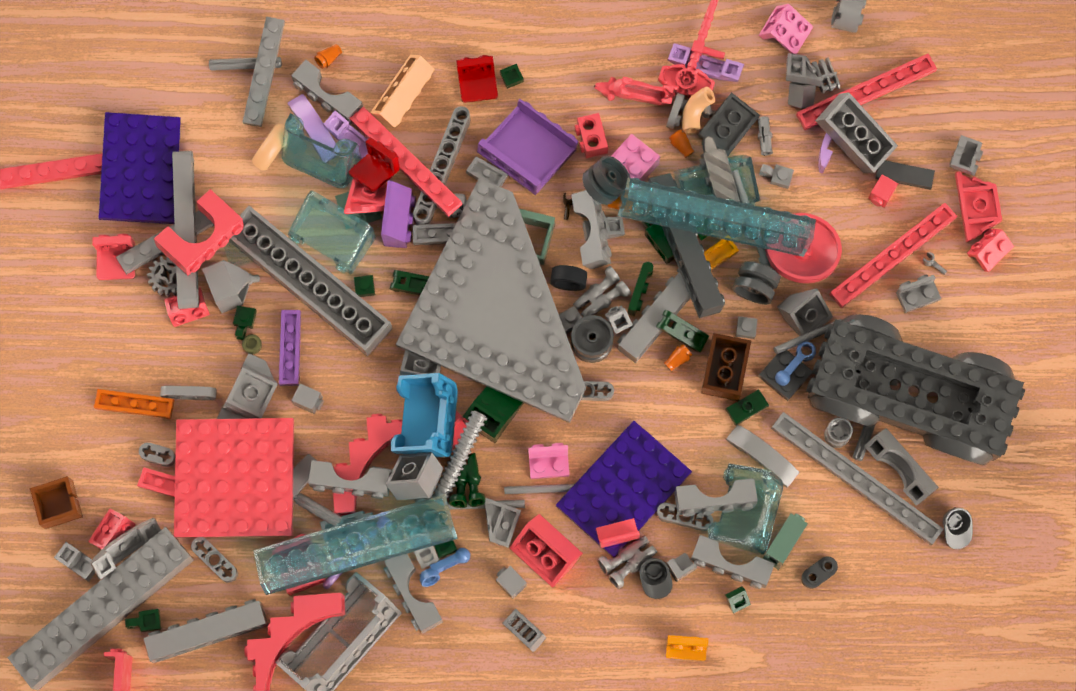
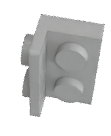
M923 275L915 282L907 281L900 285L896 294L905 313L941 300V296L934 283L936 279L934 275L929 277L928 275Z

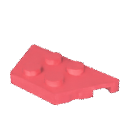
M956 172L955 179L966 242H970L1002 221L997 186L994 183L984 182L976 177H967L962 175V172Z
M353 178L344 214L384 211L387 182L377 191L373 192Z

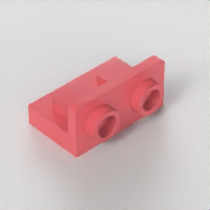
M201 287L198 288L199 308L179 309L177 295L164 299L168 316L174 327L210 315Z
M109 509L88 542L102 550L114 539L135 527L136 524L122 514Z

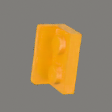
M668 635L666 658L705 661L709 638Z

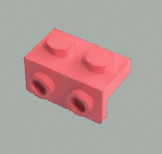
M989 229L978 242L971 246L967 254L969 257H975L983 270L989 272L1014 245L1003 230Z

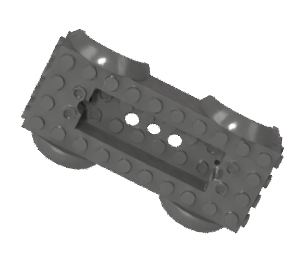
M850 315L841 321L835 319L833 324H829L824 335L827 341L823 342L818 353L821 359H817L812 371L815 377L811 378L806 389L813 407L866 426L873 427L877 422L881 421L922 435L926 446L980 465H986L1005 454L1008 446L1005 442L1007 436H1011L1014 427L1011 423L1019 412L1017 404L1019 399L1022 400L1025 393L1023 388L1024 382L1015 379L1013 371L1007 363L991 355L976 352H964L950 358L902 341L901 334L895 326L870 315ZM893 379L899 380L901 383L900 389L892 390L889 385L890 381ZM909 387H916L919 391L918 396H911L908 393ZM935 392L938 395L937 402H929L927 394Z

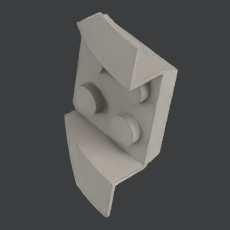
M248 353L217 419L262 418L278 385L265 360Z

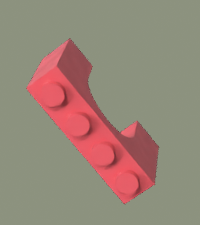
M211 189L196 201L198 210L215 225L213 234L207 240L201 243L186 242L169 226L154 238L156 247L187 276L192 272H196L205 260L211 259L220 247L226 246L229 239L234 235H238L244 227L243 219Z

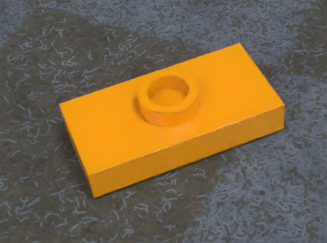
M726 236L705 250L704 256L706 261L710 262L711 270L737 254L739 249L731 238Z

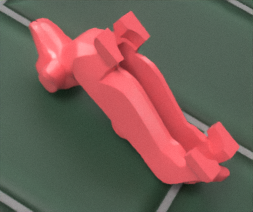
M611 77L608 82H599L594 85V88L600 91L609 101L614 100L615 96L623 99L662 106L671 104L672 98L675 96L673 86L663 85V87H656L628 77L618 80Z

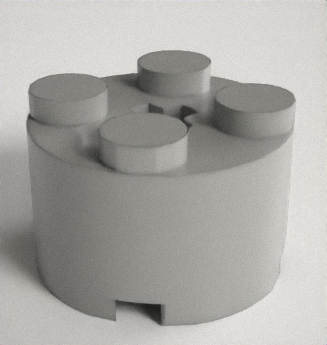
M836 0L839 2L836 7L834 6L831 19L832 28L856 33L858 26L863 22L864 15L861 14V11L865 8L867 0Z

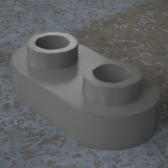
M828 556L823 557L806 569L801 577L803 585L809 589H814L832 577L838 569L836 560ZM825 563H829L831 565V569H826L824 566ZM809 575H814L816 580L811 581Z

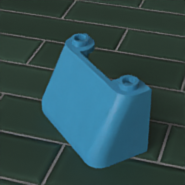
M440 373L399 376L396 389L399 395L405 399L401 435L397 434L391 440V452L395 454L432 452L435 457H449L452 453L458 394L456 383Z

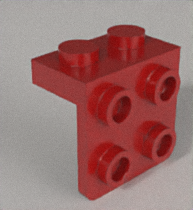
M481 55L478 58L465 57L456 60L463 103L491 100L498 97L493 56Z
M370 137L365 141L368 154L348 172L352 178L374 192L400 170L399 157L395 151L387 149L380 141Z

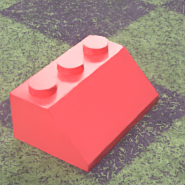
M540 514L526 524L510 546V549L552 588L565 576L583 554Z

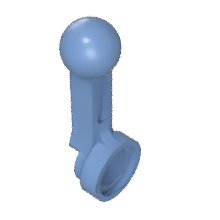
M803 342L798 345L796 357L785 370L776 373L775 381L778 385H787L791 379L790 375L801 362H807L814 358L816 348L812 343ZM807 346L811 349L812 353L804 355L801 352V348Z
M459 548L455 554L431 564V568L424 570L420 574L419 580L423 587L432 586L439 581L440 572L459 563H467L471 557L469 550Z

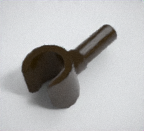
M564 193V220H568L570 207L573 203L572 199H566V193Z

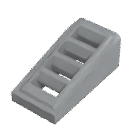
M517 609L502 623L532 652L546 639V636ZM519 617L520 620L512 627L513 622ZM524 623H526V625H525V626L522 628V630L518 633L517 630H518ZM531 628L532 631L524 638L523 636H524V635L529 631V629Z

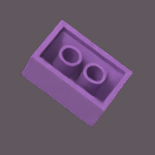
M389 180L387 182L381 230L382 240L386 247L407 248V242H411L412 231H409L410 224L413 225L414 215L411 213V209L415 207L416 196H413L411 188Z

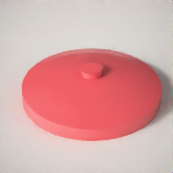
M793 213L780 218L770 228L765 242V252L770 265L784 278L797 283H815L827 278L834 272L841 258L842 246L837 232L827 221L808 213Z

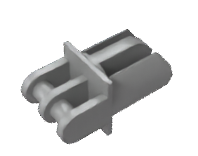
M829 57L825 58V61L823 59L819 60L818 64L816 61L811 63L816 69V76L823 79L821 86H819L822 94L828 90L831 92L834 88H841L836 75L837 72H834Z

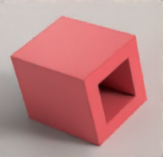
M882 174L868 199L874 205L885 208L898 183Z

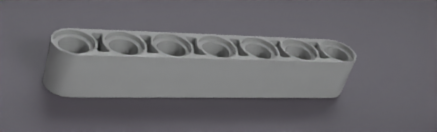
M463 106L457 107L453 111L430 169L444 185L447 183L470 125L469 110ZM461 115L466 116V118L463 120L458 119V117ZM455 131L460 133L457 136L451 135V133ZM446 148L453 149V151L449 153L445 152L444 150ZM445 164L446 168L439 169L438 166ZM422 191L413 211L416 225L430 224L437 208L433 201H424L428 196ZM420 214L427 215L424 219L418 218Z

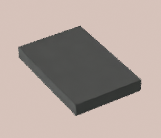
M731 92L699 132L698 136L701 139L707 138V136L714 138L717 149L725 150L728 157L759 118L760 114Z

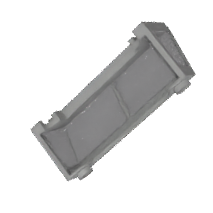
M357 572L346 583L348 593L345 595V615L323 620L295 652L292 650L286 651L275 662L306 691H334L402 614L383 593Z

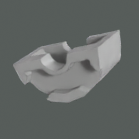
M961 135L952 156L950 167L974 176L978 165H975V163L980 161L983 151L980 150L982 142Z

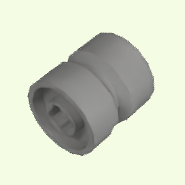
M835 418L828 424L824 433V439L829 446L841 448L851 438L853 427L847 419Z

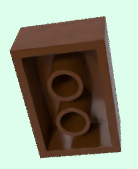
M713 333L701 394L734 401L740 400L751 340Z

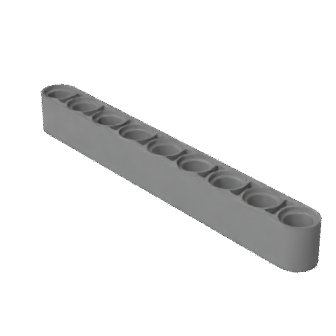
M173 152L175 233L186 242L197 243L193 152ZM176 265L178 308H199L198 270L187 276Z

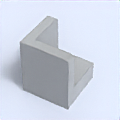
M791 82L789 85L788 104L798 108L814 105L816 86Z
M686 553L676 559L672 558L666 563L676 582L697 569L696 563L693 564Z

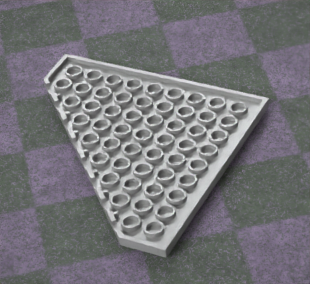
M479 178L396 342V346L570 423L586 390L585 383L513 192Z

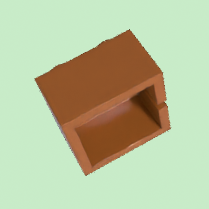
M68 476L30 488L37 519L42 528H52L83 517L79 501L76 499L78 496L74 481Z

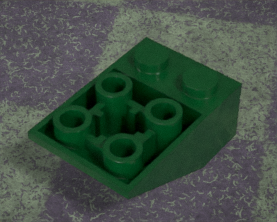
M486 387L463 415V422H469L468 417H471V411H477L485 415L487 420H484L483 423L485 425L481 426L482 431H479V433L493 443H496L524 403L490 387Z

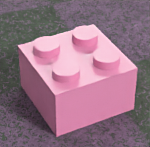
M630 134L611 156L619 160L626 167L631 178V188L635 191L660 162V156L633 134Z

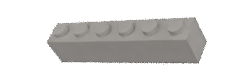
M679 268L676 277H671L665 284L667 286L663 292L659 291L653 299L655 300L654 303L644 308L641 313L643 316L639 320L635 319L633 321V326L629 327L631 330L627 335L624 333L617 341L619 343L618 350L635 364L663 332L656 328L658 322H661L664 310L677 315L691 298Z
M252 599L244 602L245 605L238 608L236 605L230 606L225 609V612L219 614L218 612H212L207 614L204 619H190L185 625L179 626V624L169 626L167 631L160 633V630L149 633V637L144 638L150 662L157 663L267 627L268 622L262 603Z

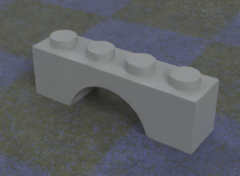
M307 60L291 75L294 82L293 85L298 90L302 91L303 89L307 92V96L313 101L317 100L320 102L323 109L327 112H338L349 121V124L352 123L350 117L363 107L362 101L348 91L340 95H331L323 91L320 87L322 79L320 70Z
M586 190L571 194L574 212L582 217H587L591 226L588 240L580 247L583 266L594 269L611 264L610 257L612 253L607 242L609 235L605 229L604 221H606V217L602 211L601 203L594 200Z
M887 428L876 434L864 446L877 461L889 464L898 472L904 484L903 491L916 506L939 488Z
M312 460L308 484L314 491L324 492L325 489H328L336 494L352 492L354 496L362 497L364 494H369L372 498L383 499V496H389V488L386 486V482L391 471L370 467L369 471L362 478L350 481L340 478L335 473L332 463Z
M754 479L735 480L730 492L718 498L704 495L696 485L676 486L674 492L677 515H683L684 517L693 516L695 513L709 515L713 514L714 511L728 513L734 511V509L748 511L753 509L758 502Z
M702 535L699 536L691 560L698 567L705 568L707 566L713 568L712 571L720 575L726 573L731 575V579L738 582L747 581L751 587L756 589L766 588L775 564L757 556L744 565L731 564L721 555L719 542Z
M406 550L384 561L386 567L383 568L388 578L393 577L396 583L392 585L398 596L402 594L405 600L402 602L404 609L407 613L411 612L414 617L411 622L415 630L420 629L423 634L443 623L433 602H420L410 594L409 581L416 570Z

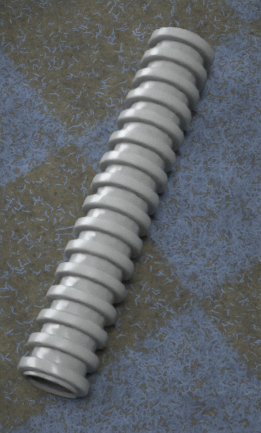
M471 411L472 415L468 417L469 422L465 423L467 426L463 428L464 432L460 434L461 439L457 440L459 443L455 444L456 449L452 451L453 455H450L451 460L447 461L448 466H445V472H442L443 476L439 479L440 483L437 484L438 487L435 488V493L431 496L442 504L448 503L447 498H450L449 494L453 492L452 487L456 486L455 481H458L457 477L461 475L460 471L464 469L462 466L466 465L465 460L469 458L468 454H471V448H474L473 443L477 442L476 437H479L478 433L482 431L481 426L485 425L483 423L484 420H487L485 415L477 411Z

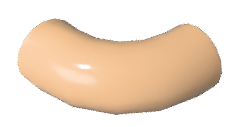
M704 87L693 94L684 107L682 131L686 135L696 134L701 131V114L706 107L715 102L714 93L709 87Z
M277 124L253 156L252 163L258 169L267 170L290 138L291 132L286 125Z

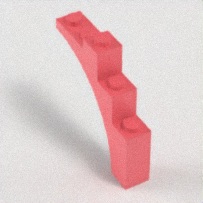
M372 414L371 417H367L368 440L365 441L364 438H357L353 442H349L350 465H347V463L336 464V467H334L335 473L340 478L350 481L362 478L373 460L385 448L391 445L393 437L397 434L401 435L403 421L395 419L388 423L386 416L382 414ZM344 492V494L333 493L334 513L339 516L355 513L357 496L352 495V492Z
M342 593L293 596L291 613L294 616L270 618L268 635H271V638L247 640V645L244 648L245 657L256 664L253 665V676L256 677V685L253 686V691H270V684L277 665L275 662L299 634L318 622L345 615V595Z

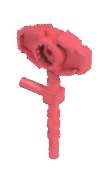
M718 0L710 1L707 12L704 15V21L701 24V30L698 33V38L694 40L687 68H685V64L662 66L658 81L662 85L673 86L675 95L680 93L688 96V99H690L693 94L704 87H709L713 91L715 82L701 70L696 69L702 54L722 60L725 56V52L705 47L704 43Z

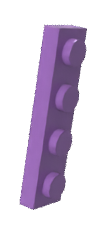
M281 310L280 386H299L301 310Z

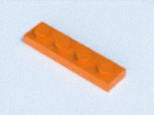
M97 389L94 408L97 410L171 419L175 400Z

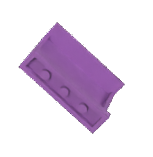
M519 99L517 107L486 140L481 139L478 143L477 153L536 195L577 150L578 140L572 134L562 130L560 125L547 119L545 114L536 111L530 103Z

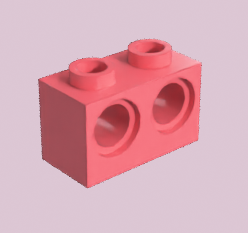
M599 113L577 118L575 132L581 138V142H579L581 153H585L586 158L608 154V144ZM590 125L593 129L586 130L584 127ZM591 142L597 143V146L591 147L588 144Z

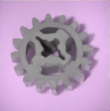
M161 256L160 262L154 260L155 266H149L152 273L147 274L150 279L148 283L152 286L154 292L158 290L160 296L164 292L167 297L170 296L171 292L176 296V264L168 257L164 260ZM166 271H168V273H169V275H170V277H169L170 282H169V280L167 279V272H166Z

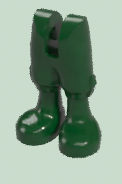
M476 453L468 454V464L462 466L464 469L460 471L461 475L457 477L458 481H455L457 492L449 498V504L452 507H467L465 489L467 483L470 490L469 506L478 507L485 503V495L478 491L481 476L479 475Z

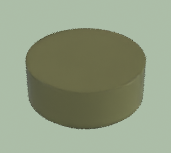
M251 334L243 339L242 347L246 353L253 355L261 350L262 342L258 336Z

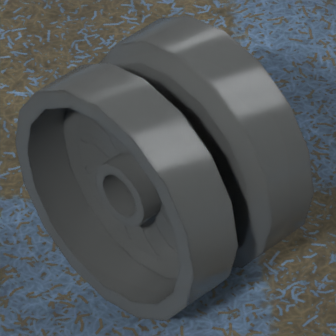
M608 155L601 157L583 173L582 180L586 191L594 200L604 205L611 204L631 187V178L626 167L619 160Z
M743 262L738 272L740 277L735 279L732 287L733 291L751 302L765 305L771 304L775 294L773 289L777 288L781 276L775 270L760 263Z
M595 315L584 316L576 322L571 333V345L573 352L578 358L585 362L595 363L602 361L609 355L614 338L613 329L609 322Z

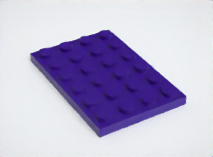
M105 112L99 220L175 224L172 154L179 151L181 117Z
M633 421L561 498L556 507L600 546L596 528L634 518L637 531H639L657 512L659 505L669 499L675 492L676 486H680L692 471L637 422ZM629 541L604 547L603 549L615 558L619 550L625 547Z

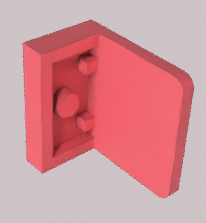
M118 234L111 237L109 235L93 237L92 245L97 250V278L99 280L133 279L135 277V270L126 275L116 258L135 246L133 238L128 234Z

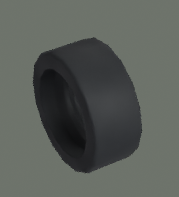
M559 265L552 268L550 284L553 287L567 291H580L586 288L587 272L585 270L568 265Z

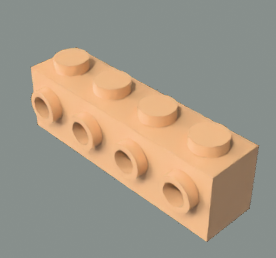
M410 55L371 111V114L385 127L395 128L400 124L405 112L411 108V103L421 93L422 87L429 81L435 69L421 55Z

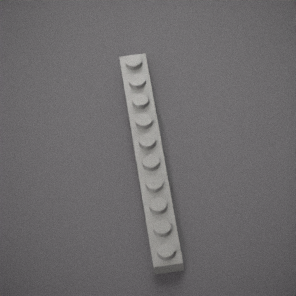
M783 412L772 426V430L932 546L944 530Z

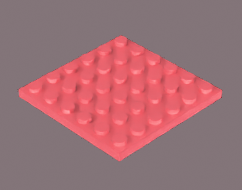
M294 418L176 420L174 537L293 536Z

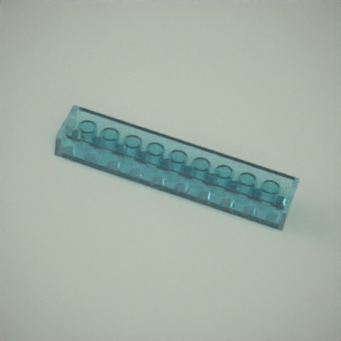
M627 178L618 210V216L802 257H804L814 239L816 219L806 215L800 216L787 211L781 212L769 207L754 206L751 203L736 202L733 199H722L714 195H704L696 191H686L674 186L660 185L656 182H645L638 178Z
M443 494L256 549L253 552L260 585L265 595H269L458 539L446 496Z

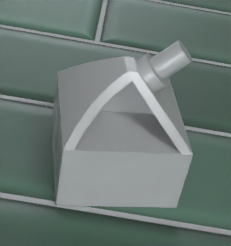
M224 260L202 269L215 303L221 313L235 309L237 306H242L249 286L260 281L259 275H252Z
M432 452L400 455L386 482V486L396 500L415 499L416 504H421L423 500L431 498L441 477L443 467Z

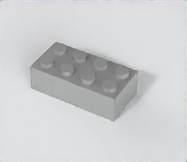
M849 92L839 94L815 120L863 173H874L898 146Z

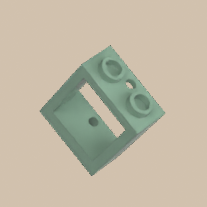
M519 209L525 224L548 229L541 255H537L539 263L544 265L555 227V217Z
M790 513L762 559L775 563L774 568L779 570L808 523L805 522V519L799 514L793 515Z

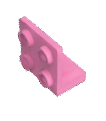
M785 4L776 6L759 36L763 40L774 38L791 54H797L813 26L792 6Z
M554 443L550 447H544L542 444L533 445L532 448H528L531 479L569 477L568 445Z

